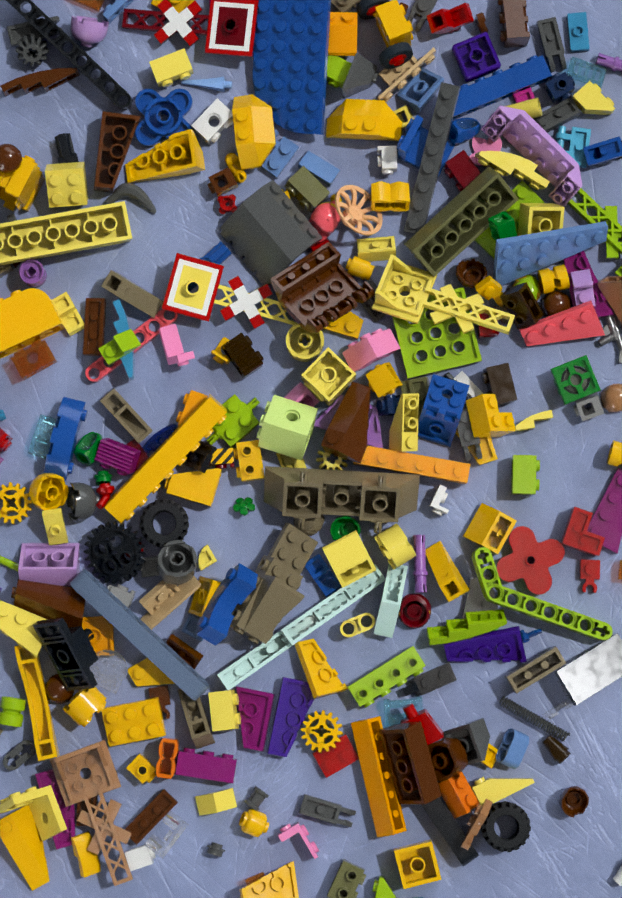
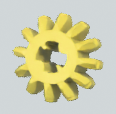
M320 450L317 452L323 456L316 458L317 462H323L319 465V469L326 466V470H335L336 468L342 470L340 465L344 467L348 465L342 461L348 459L337 456L338 460L331 464V461H327L330 453H324Z

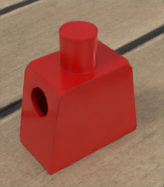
M413 703L402 708L407 718L401 720V723L421 721L427 745L444 738L442 729L426 709L417 712Z

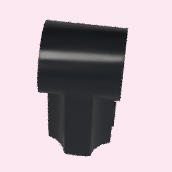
M63 133L55 136L59 155L57 157L58 163L79 162L74 151L71 134Z

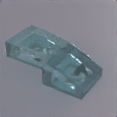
M40 415L28 454L46 459L51 444L50 439L53 427H55L57 419Z

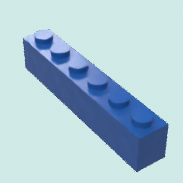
M531 56L527 59V62L522 64L517 62L509 66L510 69L503 71L501 69L495 71L489 78L481 77L475 80V83L472 85H461L453 120L511 97L517 92L549 81L552 75L544 56Z

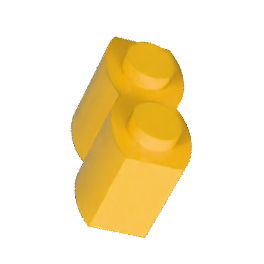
M378 181L371 184L372 211L385 212L391 210L404 212L409 210V183L397 181L389 184Z

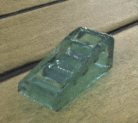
M571 57L566 74L567 76L570 75L573 80L583 83L591 81L602 88L607 69L582 59ZM575 65L579 66L577 73L573 72ZM582 67L586 68L584 76L580 75ZM591 69L593 70L591 78H588L587 76L589 70ZM597 71L600 72L598 81L594 80Z

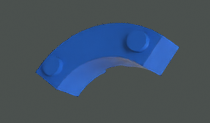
M63 397L57 413L56 424L53 427L44 473L57 474L63 477L64 481H66L68 474H72L74 469L72 458L81 423L86 421L88 410H85L86 402Z
M240 563L228 570L225 579L210 599L203 616L197 622V626H199L198 636L215 646L227 637L229 627L234 618L232 612L237 604L241 605L248 595L256 589L257 573Z

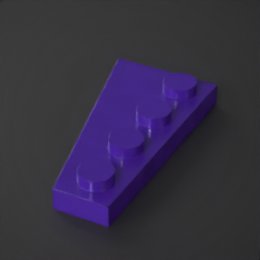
M519 626L491 631L469 639L443 644L447 661L472 662L473 660H483V662H491V660H502V662H511V660H520V662H527Z
M282 677L267 749L268 754L287 757L297 737V733L305 720V716L314 701L308 682Z

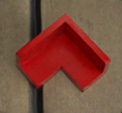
M573 507L560 543L597 557L600 555L605 537L587 531L593 515L592 512Z

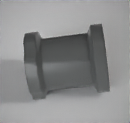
M255 786L253 793L244 802L254 810L259 811V806L269 795Z

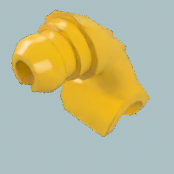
M235 153L227 154L225 162L236 182H244L247 175L241 169L239 157Z

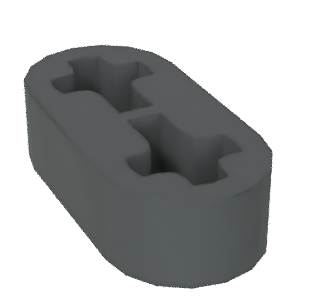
M24 740L4 757V767L7 770L19 768L35 754V743L31 740ZM24 744L26 746L29 744L32 746L30 748V754L28 752L24 753L23 755L20 754V752L24 750ZM18 755L19 758L15 761L16 766H9L8 758H14Z

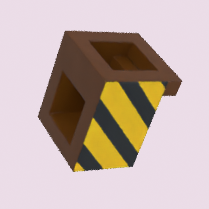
M229 167L208 177L210 183L207 185L211 193H216L217 197L238 188V184ZM223 181L225 186L219 187L218 183Z

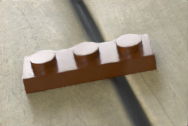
M86 298L83 355L102 356L98 348L104 345L105 298Z
M163 789L126 827L125 830L132 833L130 839L137 845L178 801Z

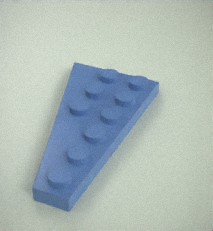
M604 221L496 239L493 279L502 286L603 243L607 239L608 225Z

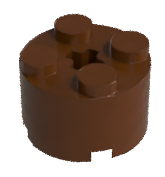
M443 738L428 745L438 781L448 780L458 775L467 767V754L458 739Z

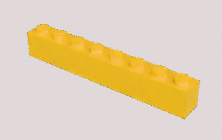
M209 394L109 499L104 508L120 523L124 520L128 521L135 514L133 510L137 506L142 507L148 500L146 497L151 492L154 494L161 485L159 483L164 478L167 480L174 473V467L177 464L181 466L187 459L186 455L190 451L194 452L200 446L199 441L203 437L208 438L214 431L212 428L216 423L220 425L226 419L227 409Z

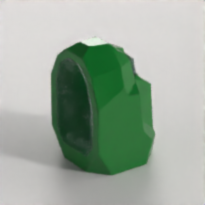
M90 432L86 434L76 445L74 454L82 464L91 466L95 462L94 459L102 439L99 433Z

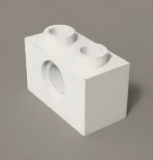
M217 98L191 125L192 130L208 145L211 142L215 143L221 136L220 132L224 128L228 129L233 124V113ZM212 119H217L220 123L218 126L212 127L209 125V122Z

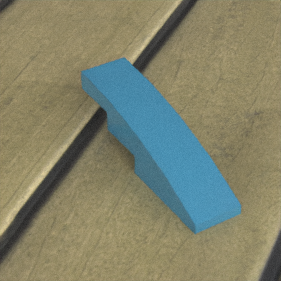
M120 299L113 301L120 320L113 322L118 334L130 329ZM134 350L121 358L130 380L134 379Z

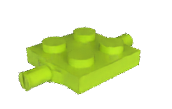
M234 394L222 404L227 409L225 414L227 417L220 425L216 423L213 427L215 433L206 439L209 444L212 445L220 438L233 448L236 443L257 427L259 421L252 412V409L260 404L257 398L254 397V399L246 404Z

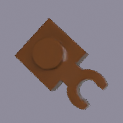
M168 685L148 688L150 698L159 697L161 711L165 712L167 719H169L170 712L166 709V705L171 704Z

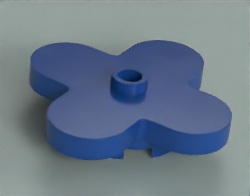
M144 89L137 94L135 104L138 111L145 118L138 124L135 134L138 142L143 146H154L163 137L168 139L174 133L192 129L190 124L183 118L193 105L192 97L185 89H175L166 97H161L153 89ZM162 116L168 117L166 121H161Z

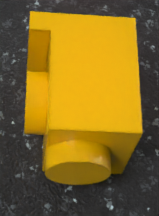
M141 753L126 767L142 784L146 781L150 783L156 777L154 773L156 767ZM140 767L146 768L145 774L139 772Z

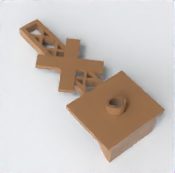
M103 740L51 759L50 762L66 807L81 801H85L88 812L81 810L77 819L78 822L95 829V834L87 850L98 855L100 849H102L114 886L133 880L120 843L121 841L127 844L132 833L113 823L122 804L111 799L107 806L103 793L121 787L106 741ZM83 768L91 770L90 778L83 779L80 776ZM99 795L100 801L98 806L89 802V798ZM98 810L104 813L102 819L96 816ZM107 835L113 838L111 843L105 841ZM111 848L118 850L120 853L117 862L109 859L108 854ZM119 866L126 870L128 877L117 881L114 873Z

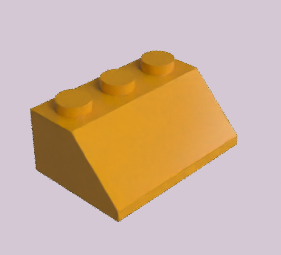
M330 12L328 55L355 56L357 53L358 12Z

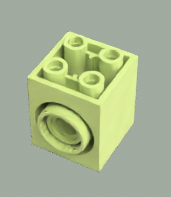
M274 395L272 401L267 402L264 411L266 413L265 415L262 414L259 426L262 427H259L256 437L259 439L258 447L302 460L313 433L318 408Z

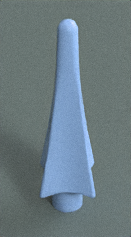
M224 77L181 81V84L199 86L225 92V88L232 89L233 82L226 81Z

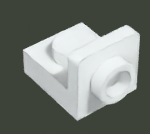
M442 485L438 486L429 507L433 508L432 512L440 516L443 513L448 514L449 512L448 509L439 505L445 502L448 495L445 492L447 488Z

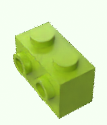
M537 455L512 456L511 495H535L536 491H539L540 481L536 479V472L540 471V460H537Z

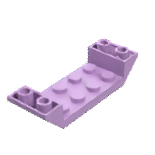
M499 106L481 128L493 142H496L503 136L526 159L538 165L536 169L555 187L549 194V197L556 204L565 207L582 187L579 164L524 110Z

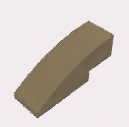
M114 388L99 400L138 443L143 441L153 431Z

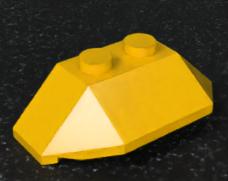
M253 94L234 97L232 113L235 142L241 169L260 168L276 145L272 107Z
M345 99L327 118L326 138L399 141L402 135V121L384 100Z

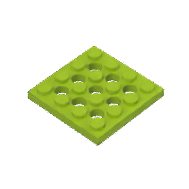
M464 287L454 289L458 297L466 298ZM429 295L427 302L434 301V296ZM447 302L443 303L444 307L448 305ZM424 308L418 324H410L406 320L392 316L407 379L482 362L475 330L463 334L461 329L456 334L449 331L451 324L458 325L455 317L435 325L433 320H429L426 317V312L430 310ZM438 328L441 331V336L433 338L430 335L431 329ZM413 333H420L423 337L422 341L419 343L412 340ZM461 342L464 345V350L456 352L453 348L454 343ZM438 346L443 347L446 351L442 357L435 354V348ZM417 352H426L427 359L419 361L416 358Z

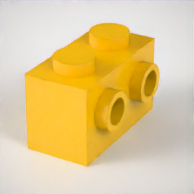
M259 440L236 443L237 448H233L234 458L239 459V467H236L237 478H241L242 482L265 479L261 448L258 447Z

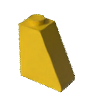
M208 469L205 473L193 471L172 474L171 478L166 480L164 489H167L166 493L212 507L222 469Z

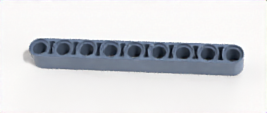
M82 569L70 582V585L78 594L191 699L196 701L210 687L200 674L88 570Z

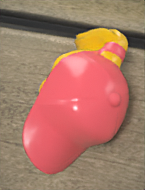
M335 194L331 195L329 202L319 204L309 219L311 225L322 236L319 242L324 241L333 233L341 220L335 206Z

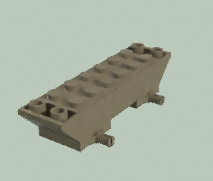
M265 466L264 502L281 511L282 516L296 518L297 529H300V523H302L301 529L305 528V519L321 518V514L359 516V520L375 523L374 533H377L378 530L379 534L382 532V523L398 522V518L417 510L420 475Z

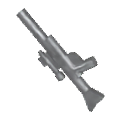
M611 308L613 316L605 317L607 323L603 328L605 335L598 340V343L602 347L611 341H616L619 350L618 363L620 364L622 363V335L619 326L621 325L622 330V323Z

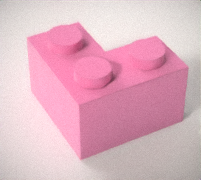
M380 328L371 334L367 333L361 336V341H354L347 345L348 349L342 352L349 367L356 372L377 360L388 357L401 348L390 328L384 331Z

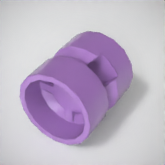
M29 259L20 266L19 274L26 285L37 288L45 283L47 273L39 261Z

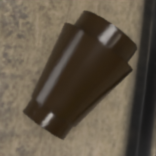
M551 735L542 742L553 760L559 764L571 754L568 751V747Z

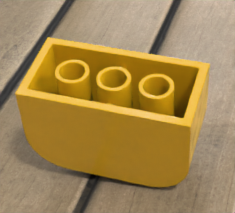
M40 289L16 290L10 294L11 297L6 299L0 298V359L66 329L52 300Z

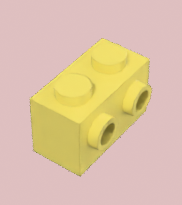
M185 48L149 62L158 87H168L173 84V81L178 79L183 81L190 78L191 74H194Z
M235 690L209 692L212 732L239 729L241 716L240 713H237L236 705H239V697Z

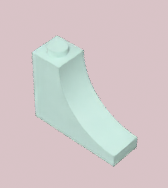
M390 564L388 565L373 634L393 637L408 566L401 565L393 570Z

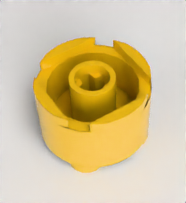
M96 687L81 689L69 700L71 703L68 706L65 705L63 710L79 726L85 727L92 720V714L95 711L99 713L104 709L107 698Z

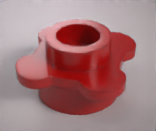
M231 194L218 197L217 201L220 204L219 212L221 214L235 212L237 206H235L236 196Z

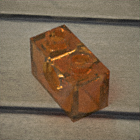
M40 339L33 342L29 349H21L15 352L14 357L11 358L23 380L58 362L48 343ZM32 354L38 355V360L35 363L29 362V357Z

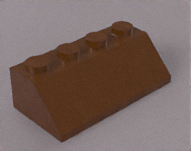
M421 721L405 722L380 729L379 734L399 804H427L441 797Z

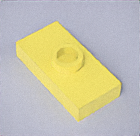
M62 509L42 511L49 545L68 543Z

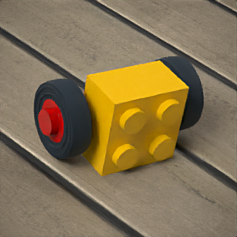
M361 0L356 7L359 17L364 20L376 18V25L387 47L379 55L381 66L384 69H393L405 64L413 56L411 40H413L411 32L413 27L409 20L406 21L404 17L406 12L403 5H399L397 0Z

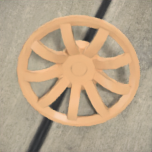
M345 185L335 195V206L342 223L361 235L368 236L377 233L382 227V213L376 212L377 217L365 215L372 211L371 206L361 209L367 198L371 202V195L358 186ZM346 190H350V191H351V193H352V199H351V200H350V198H349V195H348L346 192H344V191H346ZM357 192L363 194L358 204H356ZM340 195L345 198L346 203L339 202ZM367 220L374 221L377 224L376 227L373 228L372 224ZM362 224L366 225L369 231H362Z

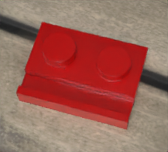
M346 734L339 738L341 742L336 741L334 743L336 748L329 747L330 752L323 748L322 753H319L318 750L312 753L326 778L359 760V756Z

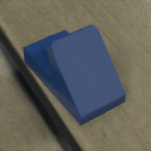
M620 136L583 147L588 166L605 164L608 160L622 157Z

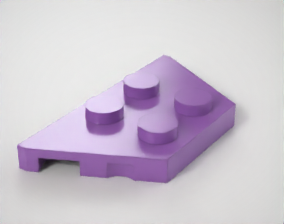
M343 395L315 420L314 427L327 431L344 398ZM370 405L367 445L383 448L378 410L375 406Z

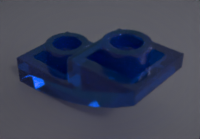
M173 423L162 428L142 448L149 454L151 451L155 452L161 444L159 440L163 439L165 441L178 426Z

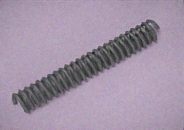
M503 696L499 701L501 703L500 706L506 707V710L508 708L509 711L512 709L511 713L515 710L514 714L517 712V716H522V719L525 717V720L530 721V723L533 722V725L536 723L535 726L539 724L538 728L542 725L541 729H543L545 726V731L548 727L546 733L550 729L549 734L552 732V735L554 737L557 736V739L560 737V740L564 741L567 736H570V732L567 733V731L562 730L559 726L557 727L554 723L551 724V722L546 721L543 717L540 718V716L535 715V713L527 710V708L524 709V707L516 704L513 700L511 701L508 697L505 698Z

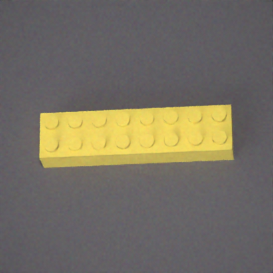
M125 201L0 223V266L29 259H39L130 242L132 234Z

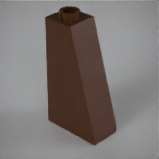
M18 579L17 587L12 588L11 598L15 599L14 606L48 620L63 618L68 628L82 626L86 600L72 587Z

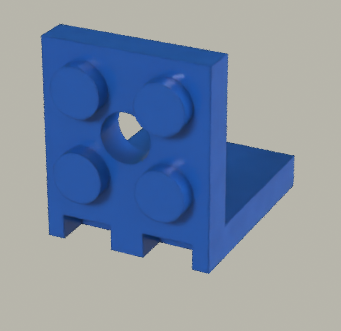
M416 115L415 119H410L406 127V136L402 135L397 144V150H399L397 158L419 169L429 130L422 127L424 118ZM449 140L446 143L439 175L455 147V144Z
M435 374L432 375L418 421L419 438L451 446L470 385ZM442 394H448L451 398H445Z

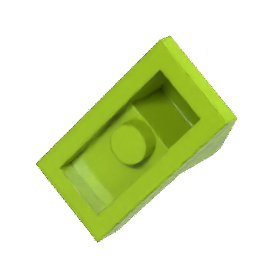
M132 329L113 336V340L98 349L110 366L140 347L141 343Z

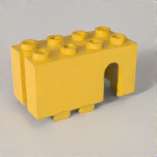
M25 155L22 157L20 167L15 172L8 174L0 172V199L5 201L3 207L14 211L15 207H17L19 211L22 209L26 212L31 208L45 180L42 171H40V168L37 166L38 164L35 163L33 158Z

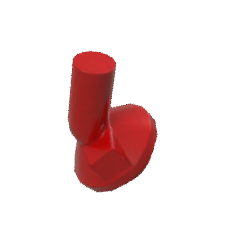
M110 483L100 484L96 489V493L101 498L96 504L99 509H103L109 501L110 495L115 490V487L111 486Z

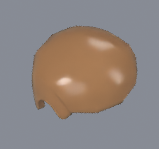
M620 383L608 385L601 392L600 401L602 406L611 413L622 411V384Z

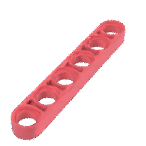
M161 309L155 318L151 317L134 330L135 335L142 333L145 336L141 346L134 350V354L159 335V331L153 332L149 329L151 322H158L160 328L168 326L177 320L178 313L174 312V318L167 320L164 318V313L167 310ZM101 356L87 367L85 371L87 379L93 383L99 382L122 364L121 359L116 361L113 366L106 367L104 365L105 359ZM93 368L98 369L100 372L99 377L96 379H92L89 376V371Z

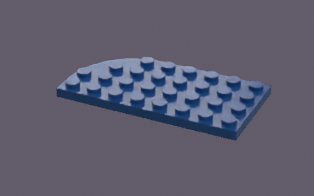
M259 0L253 56V87L255 95L272 107L273 121L282 128L292 132L324 135L331 0Z

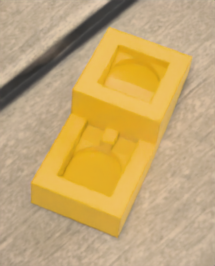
M88 831L71 837L73 853L78 858L80 875L84 878L101 872L98 855L87 850L92 840V836Z

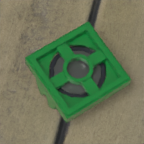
M587 355L550 369L554 378V384L558 389L559 395L562 397L564 405L601 391Z

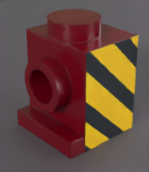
M221 448L213 451V458L209 465L219 469H225L227 465H230L231 469L235 468L233 448Z

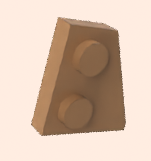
M485 799L482 805L478 804L474 815L470 816L467 822L469 829L461 845L462 848L469 850L474 836L478 834L493 804L492 801Z

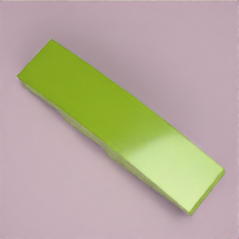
M503 609L465 612L464 619L446 620V626L427 627L429 645L456 642L488 633L506 625L507 620Z

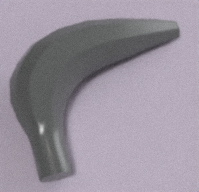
M122 183L105 200L107 204H111L120 198L128 197L140 203L152 214L157 212L148 195L140 187L131 183Z

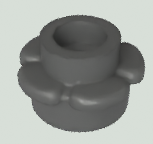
M213 842L211 846L207 845V853L222 857L223 852H225L222 849L223 845Z

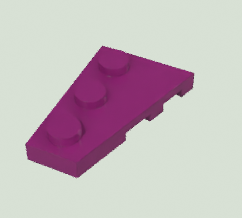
M236 686L239 697L238 706L241 716L243 748L264 751L275 694Z

